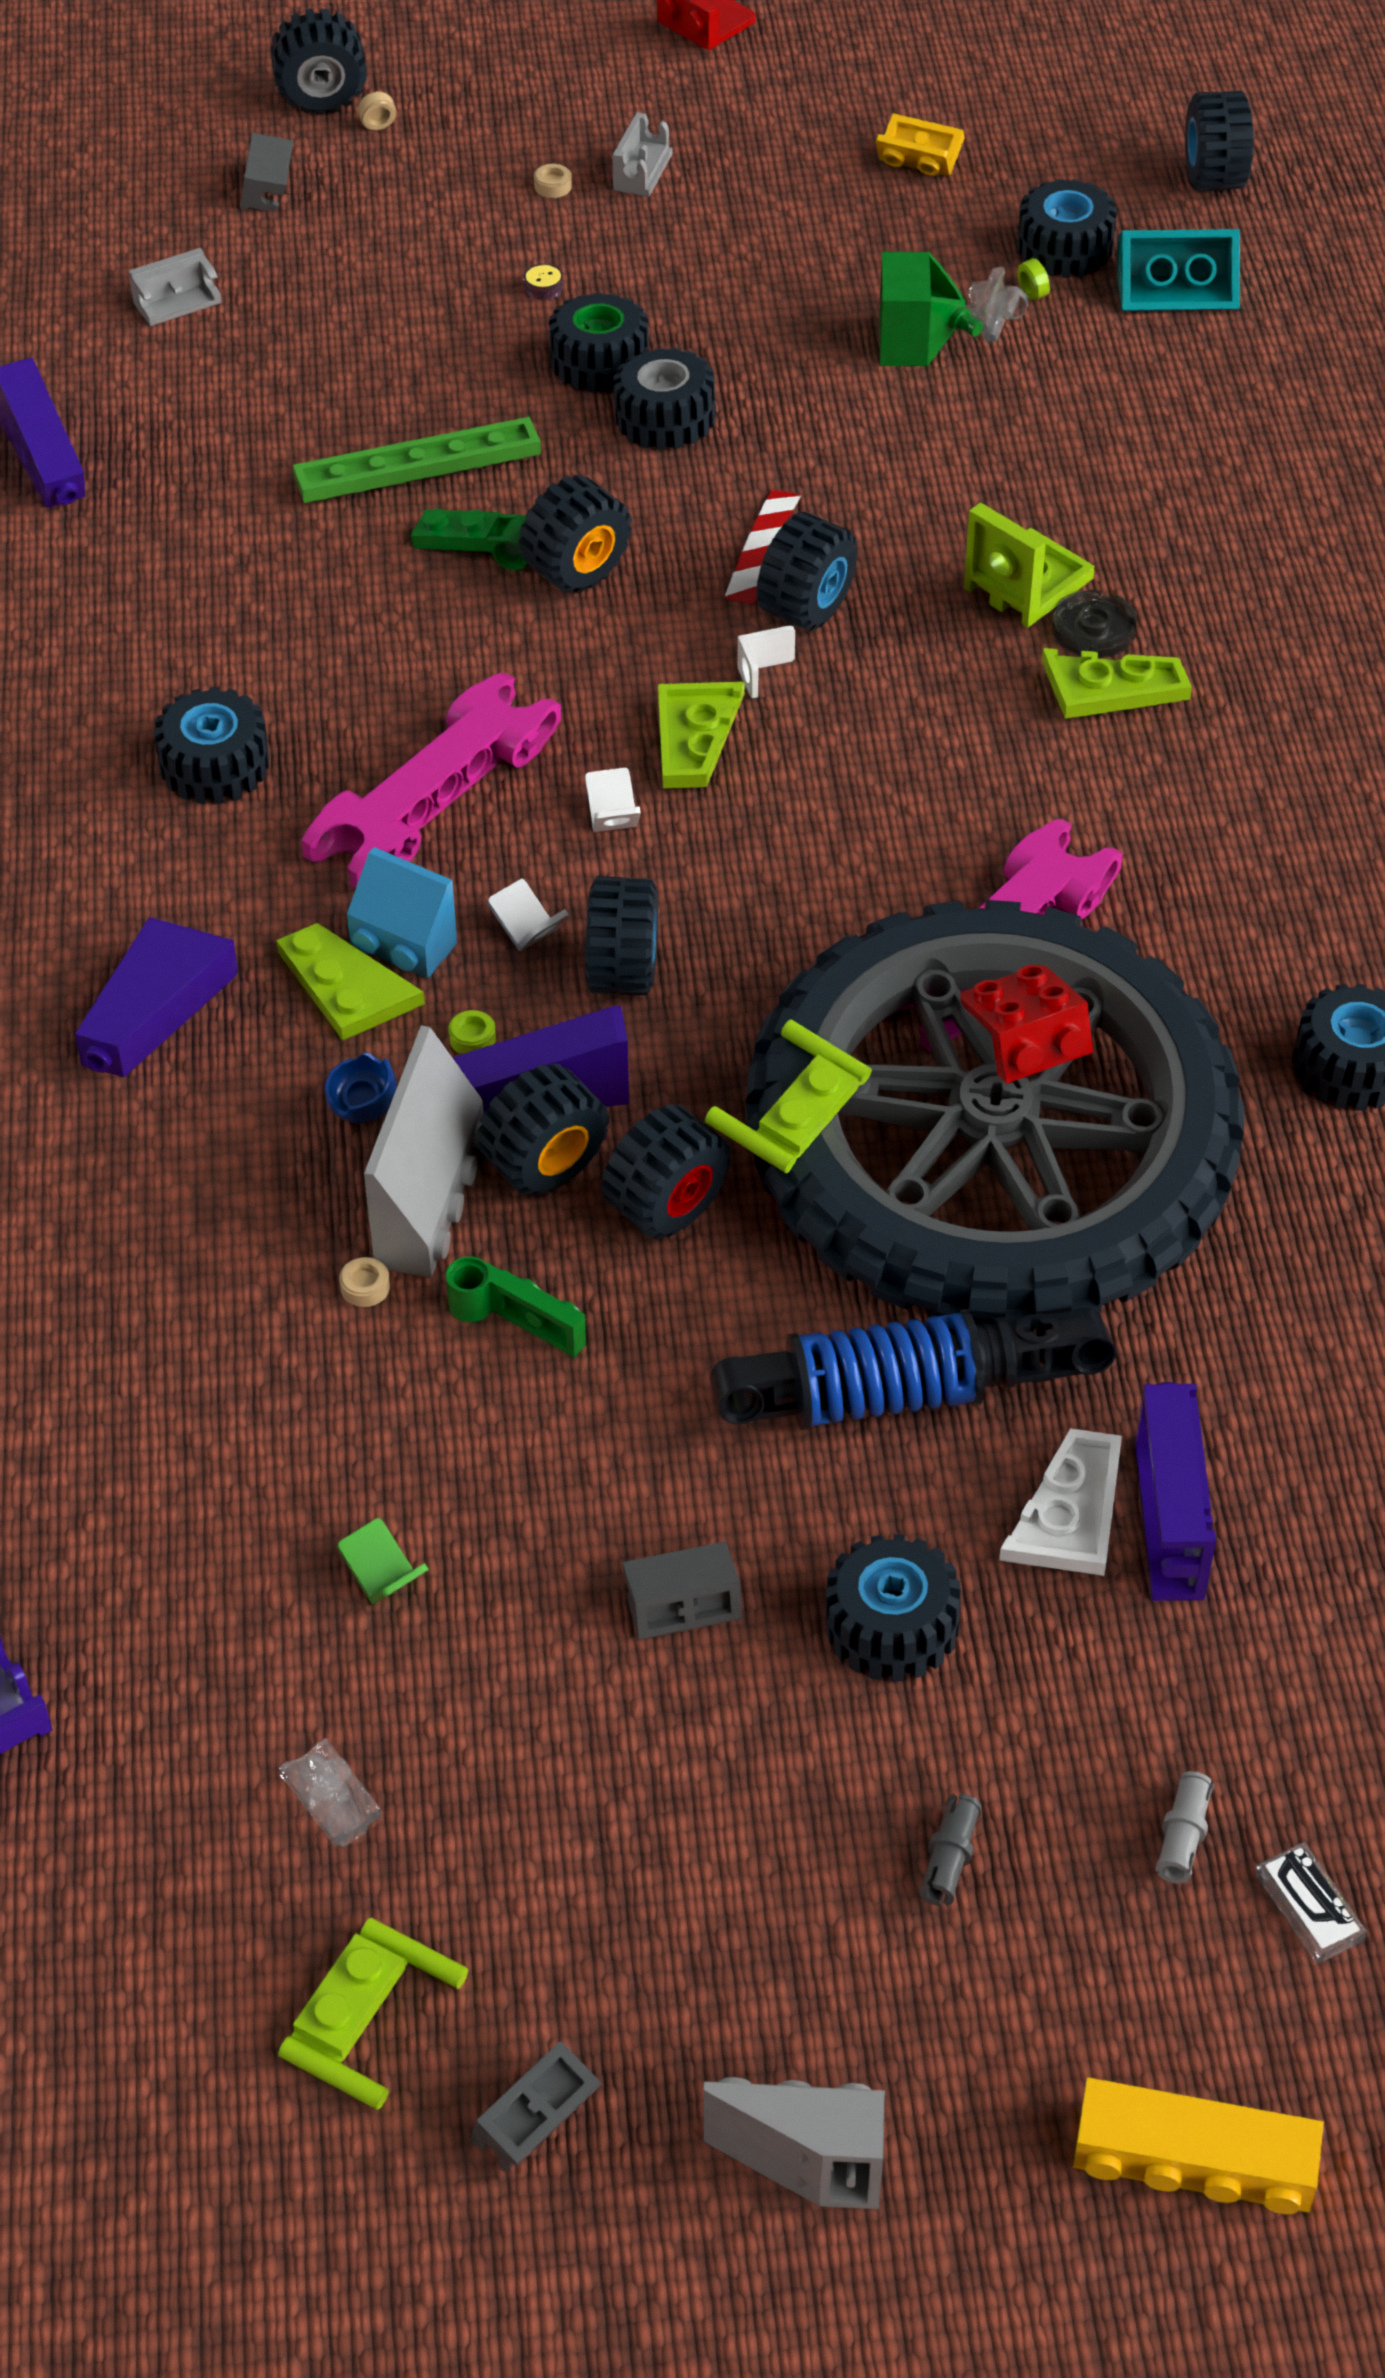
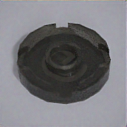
M1098 590L1075 592L1063 598L1057 604V610L1053 613L1052 633L1057 643L1065 650L1081 656L1082 651L1098 652V658L1115 656L1127 650L1135 640L1138 617L1133 606L1115 594H1112V598L1101 596L1102 591Z

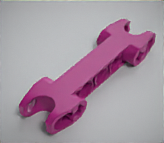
M507 673L495 674L471 686L449 708L446 716L448 729L368 795L361 798L348 790L340 793L325 805L301 840L303 856L312 862H321L337 853H355L347 868L350 876L349 884L354 888L357 887L368 853L373 847L410 862L420 847L421 835L418 831L502 760L516 768H520L540 753L561 721V704L553 699H541L528 707L510 706L516 695L514 689L515 678ZM326 832V834L324 835V837H323V838L320 840V842L318 843V841H319V839L321 838V836Z
M1056 819L1030 833L1012 850L1003 870L1004 876L1009 881L988 900L1021 902L1020 911L1045 915L1046 909L1050 907L1081 916L1084 919L1101 903L1103 896L1119 873L1123 853L1113 847H1105L1091 856L1077 857L1066 853V848L1071 841L1070 829L1072 824L1063 819ZM910 1004L895 1011L891 1015L895 1014L896 1012L902 1009H914L913 1004ZM953 1019L943 1022L950 1040L962 1035ZM921 1026L919 1029L921 1040L918 1045L931 1051L932 1049Z

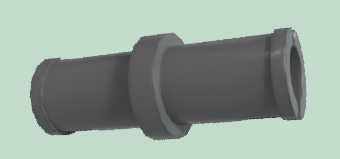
M963 1793L959 1795L957 1806L958 1797L956 1794H951L948 1797L939 1832L931 1836L928 1846L931 1858L919 1893L925 1901L937 1906H942L944 1893L946 1894L944 1898L946 1906L954 1902L955 1891L962 1868L970 1863L974 1850L970 1841L982 1806L977 1799Z

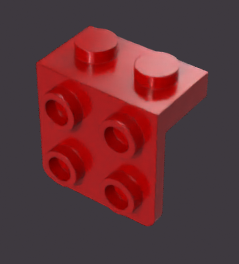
M657 0V22L707 50L716 47L756 22V13L734 0Z
M1045 965L1024 966L1014 974L996 980L981 981L973 988L965 990L960 994L961 1005L992 1034L997 1076L1006 1084L1093 1053L1087 1001Z

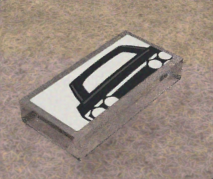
M1306 1842L1257 1865L1256 1876L1316 1964L1365 1941L1367 1930Z

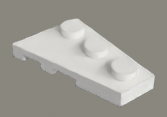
M1070 1428L1045 1471L1043 1481L1032 1500L1029 1499L1023 1509L1019 1523L1012 1535H1008L1002 1545L999 1561L1104 1576L1122 1436Z

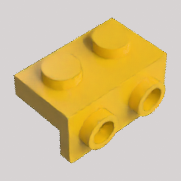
M893 113L885 135L878 134L875 143L879 159L890 166L901 167L903 165L919 169L927 175L935 176L940 174L950 177L965 137L962 129Z

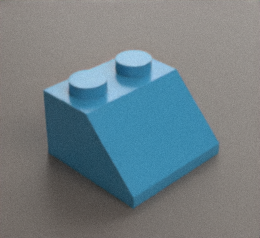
M373 847L368 853L347 912L350 944L367 955L376 956L396 965L401 970L411 971L428 979L457 945L452 879Z

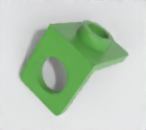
M380 1518L373 1520L337 1543L338 1551L372 1605L429 1570L425 1563L413 1570Z

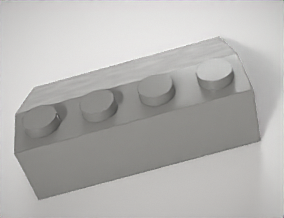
M422 1025L365 1169L364 1178L374 1259L381 1261L388 1270L432 1278L438 1259L445 1260L451 1240V1233L449 1231L451 1223H458L461 1218L464 1206V1194H462L465 1185L471 1186L476 1176L477 1157L475 1156L478 1151L477 1143L479 1142L477 1129L482 1125L480 1120L483 1116V1100L431 1027Z

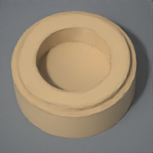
M373 92L366 95L359 102L357 108L363 126L370 130L388 127L393 123L397 114L392 98L384 92Z
M543 165L534 173V189L543 197H562L572 189L571 172L563 165Z
M361 1257L351 1260L342 1268L339 1275L343 1298L355 1306L369 1307L376 1305L386 1298L390 1290L388 1269L381 1261L374 1258Z

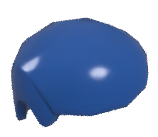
M363 1052L357 1058L342 1061L330 1070L324 1085L327 1103L331 1111L341 1119L355 1124L374 1122L387 1113L397 1089L395 1073L387 1058L379 1060L368 1052Z

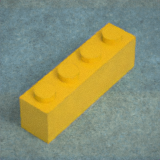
M1087 2077L1073 2168L1085 2170L1090 2176L1102 2180H1115L1123 2177L1144 2181L1149 2187L1160 2191H1176L1181 2188L1202 2192L1208 2198L1223 2203H1232L1238 2200L1264 2204L1267 2209L1280 2214H1294L1298 2211L1309 2213L1318 2184L1324 2121Z

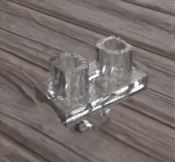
M1004 267L992 268L987 281L972 282L969 289L971 305H965V308L970 310L971 316L983 323L982 333L986 343L997 342L1005 320L1021 318L1026 313L1029 305L1027 295L1019 287H1005L1003 281L1005 275Z
M326 1738L318 1742L304 1756L293 1761H287L279 1766L282 1778L334 1846L337 1844L339 1846H346L365 1834L369 1824L382 1817L381 1808L353 1774L347 1762L339 1756Z

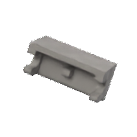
M638 112L635 114L613 153V190L646 197L650 196L673 154V148L669 147V128L665 121H661L659 125V135H654L648 130L647 114Z
M201 248L129 270L133 303L150 326L222 303L221 294L212 279L217 278V274L204 256Z

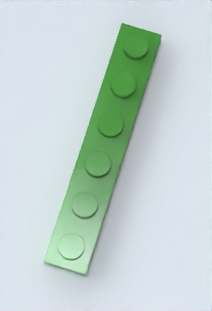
M524 417L294 464L293 472L304 503L540 455L541 441L530 417Z

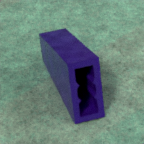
M33 357L0 366V423L46 508L59 504L67 505L85 497L83 469Z
M149 917L75 1033L81 1065L89 1067L96 1072H106L125 1077L235 978L238 973L234 940Z
M621 1005L608 1007L452 1057L482 1098L483 1114L489 1109V1104L494 1097L498 1096L510 1081L513 1082L520 1074L527 1070L531 1072L537 1066L544 1064L547 1067L551 1064H560L562 1067H567L605 1107L629 1104L628 1040Z

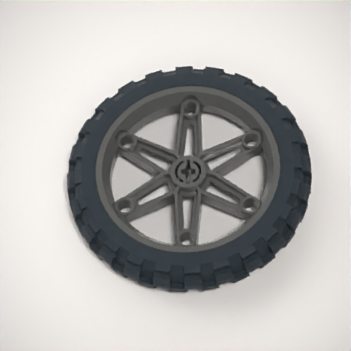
M986 900L985 908L964 909L962 901L926 905L923 915L910 918L906 912H899L872 922L866 926V934L860 937L856 934L852 937L847 935L817 955V963L809 971L803 969L798 972L779 995L777 1007L774 1012L766 1016L759 1032L748 1072L746 1097L747 1126L757 1131L759 1129V1121L815 1058V1056L781 1036L782 1028L790 1019L851 1055L865 1035L878 1023L895 1011L913 1004L915 1013L919 1017L939 1067L867 1065L872 1068L868 1080L858 1087L857 1091L804 1153L797 1158L788 1173H784L754 1154V1165L765 1192L774 1197L779 1206L778 1214L798 1240L803 1243L808 1241L819 1251L818 1259L849 1282L852 1279L855 1281L860 1280L872 1287L871 1295L905 1310L910 1308L912 1304L933 1310L936 1317L957 1313L958 1310L967 1309L973 1318L991 1320L998 1317H1005L1006 1320L1031 1314H1053L1073 1311L1078 1308H1091L1101 1312L1103 1304L1114 1301L1117 1298L1121 1302L1128 1301L1156 1285L1158 1277L1166 1270L1178 1268L1200 1245L1201 1239L1208 1228L1215 1225L1229 1197L1240 1161L1241 1145L1244 1136V1102L1239 1095L1240 1077L1231 1050L1226 1044L1222 1045L1218 1037L1220 1028L1198 997L1193 999L1191 994L1187 995L1183 991L1185 982L1157 957L1154 959L1152 956L1144 959L1136 953L1137 944L1134 941L1108 927L1102 926L1098 932L1081 926V916L1050 907L1046 909L1045 915L1020 911L1021 902ZM1027 965L1047 966L1087 1001L1091 1036L1098 1027L1121 1047L1136 1068L1148 1099H1132L1057 1082L1073 1060L1038 1072L1031 1081L1024 1077L1006 1084L997 1076L992 1037L987 1029L961 1005V992L973 988L981 981L996 980L1014 974L1020 968ZM953 1019L981 1062V1066L974 1068L969 1073L963 1070L943 1024L945 1021ZM878 1089L948 1096L949 1104L948 1106L878 1096ZM1040 1108L1111 1119V1125L1039 1118ZM838 1114L860 1116L930 1132V1134L885 1192L866 1173L855 1158L843 1134ZM960 1133L973 1146L930 1185L922 1178L955 1135ZM1021 1141L1025 1143L1047 1196L1036 1197L1006 1149L1015 1146ZM1051 1148L1128 1150L1134 1153L1146 1152L1133 1176L1113 1197L1095 1210L1080 1217L1077 1205L1070 1195ZM985 1165H988L1031 1230L1017 1232L978 1230L946 1223L929 1216ZM903 1201H907V1202H912V1203H914V1204L909 1205V1204H904V1203H902V1202H903ZM1055 1220L1061 1222L1062 1224H1056L1050 1221Z

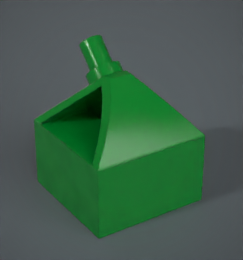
M882 252L879 300L880 366H928L955 330H964L973 337H977L982 332L983 323L972 317L970 310L965 308V300L958 288L930 252Z

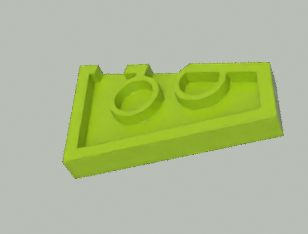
M1042 649L1041 661L1065 719L1185 701L1191 698L1192 686L1180 658L1127 654L1122 660L1099 659L1098 652L1082 651L1081 657L1058 656V649Z
M745 682L658 684L663 788L708 786L744 697Z
M318 923L276 940L279 955L342 1041L425 1004L424 992Z

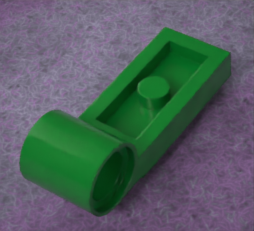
M425 509L410 535L415 549L492 552L496 562L508 570L518 571L527 565V562L520 555L522 550L519 549L518 543L522 537L519 532L521 525L526 521L525 515L501 514L500 512L480 510Z
M462 1257L456 1259L448 1266L446 1270L448 1306L450 1313L456 1319L462 1322H477L486 1318L491 1312H494L574 1358L586 1346L585 1314L571 1302L560 1301L540 1290L531 1280L519 1278L504 1269L500 1270L477 1257Z

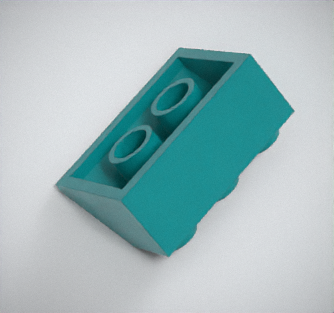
M1240 229L1123 230L1117 237V282L1121 310H1239Z

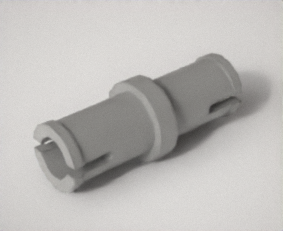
M1188 1771L1180 1775L1173 1809L1166 1813L1162 1824L1163 1832L1166 1835L1155 1870L1159 1871L1158 1875L1162 1879L1171 1883L1181 1884L1190 1880L1197 1846L1205 1840L1208 1825L1205 1821V1815L1210 1796L1214 1790V1783H1211L1210 1777L1199 1772Z

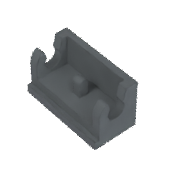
M252 133L240 209L248 210V207L266 211L279 209L280 203L278 201L267 200L262 194L265 192L285 194L293 140Z
M726 1541L623 1562V1573L629 1589L626 1596L638 1640L742 1619L740 1580Z
M560 2041L476 2120L470 2140L480 2150L490 2146L500 2158L498 2162L500 2169L508 2172L512 2167H517L587 2100L602 2083Z

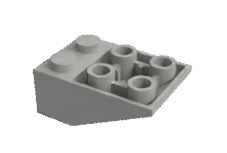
M738 2077L723 2078L718 2082H704V2142L818 2206L879 2209L883 2167L885 2091L871 2090L868 2086L858 2083H847L837 2088L811 2087L808 2083L798 2080L783 2081L778 2085L752 2084L750 2081Z

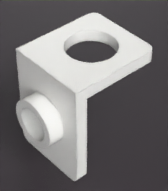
M791 625L738 636V670L743 682H745L750 698H758V668L792 662L795 659V630Z
M628 768L586 773L585 782L593 832L637 827L641 812L640 807H635Z
M524 879L516 881L487 900L488 906L519 952L556 931L569 916L566 909L550 918Z

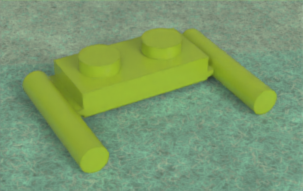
M792 1019L788 1020L782 1028L781 1036L815 1056V1058L759 1121V1129L757 1131L753 1130L717 1106H713L705 1117L706 1124L784 1173H788L797 1158L804 1153L857 1091L858 1087L868 1080L872 1072V1068Z
M370 1917L363 1925L360 1935L355 1933L294 2022V2032L283 2041L278 2056L370 2107L379 2110L387 2099L389 2089L343 2065L341 2062L345 2060L404 1972L408 1963L457 1989L463 1985L469 1969Z

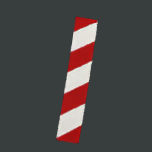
M775 489L771 490L747 538L725 594L726 600L751 605L755 604L758 589L757 581L765 553L777 532L791 517L801 497L800 494Z

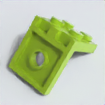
M981 502L969 510L964 589L972 592L977 587H980L990 593L989 605L1000 612H1003L1010 606L1021 612V624L1026 628H1029L1094 578V565L1031 527L1026 530Z

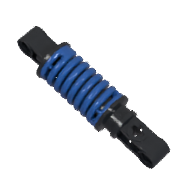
M1078 1308L1073 1311L1053 1314H1031L1006 1320L1005 1317L992 1318L990 1324L984 1323L981 1325H975L971 1313L964 1309L958 1310L957 1313L951 1315L931 1316L923 1324L916 1319H910L904 1325L896 1321L890 1322L884 1328L877 1324L870 1325L865 1331L859 1327H852L846 1334L840 1330H832L828 1335L820 1332L802 1335L797 1333L787 1334L786 1351L725 1358L713 1367L710 1373V1382L719 1413L725 1421L732 1424H745L756 1420L795 1415L798 1426L803 1431L810 1430L812 1426L830 1424V1421L840 1423L844 1418L843 1405L847 1406L848 1414L853 1420H861L864 1417L865 1403L869 1415L874 1418L880 1417L883 1414L884 1401L888 1412L892 1415L902 1412L904 1401L907 1409L911 1412H918L922 1408L923 1399L929 1409H937L942 1403V1392L945 1403L950 1407L967 1404L977 1406L982 1404L984 1389L989 1386L1000 1385L1002 1389L1014 1388L1017 1383L1045 1382L1060 1377L1097 1374L1112 1365L1116 1358V1347L1102 1316L1091 1308ZM827 1401V1409L821 1410L820 1402Z

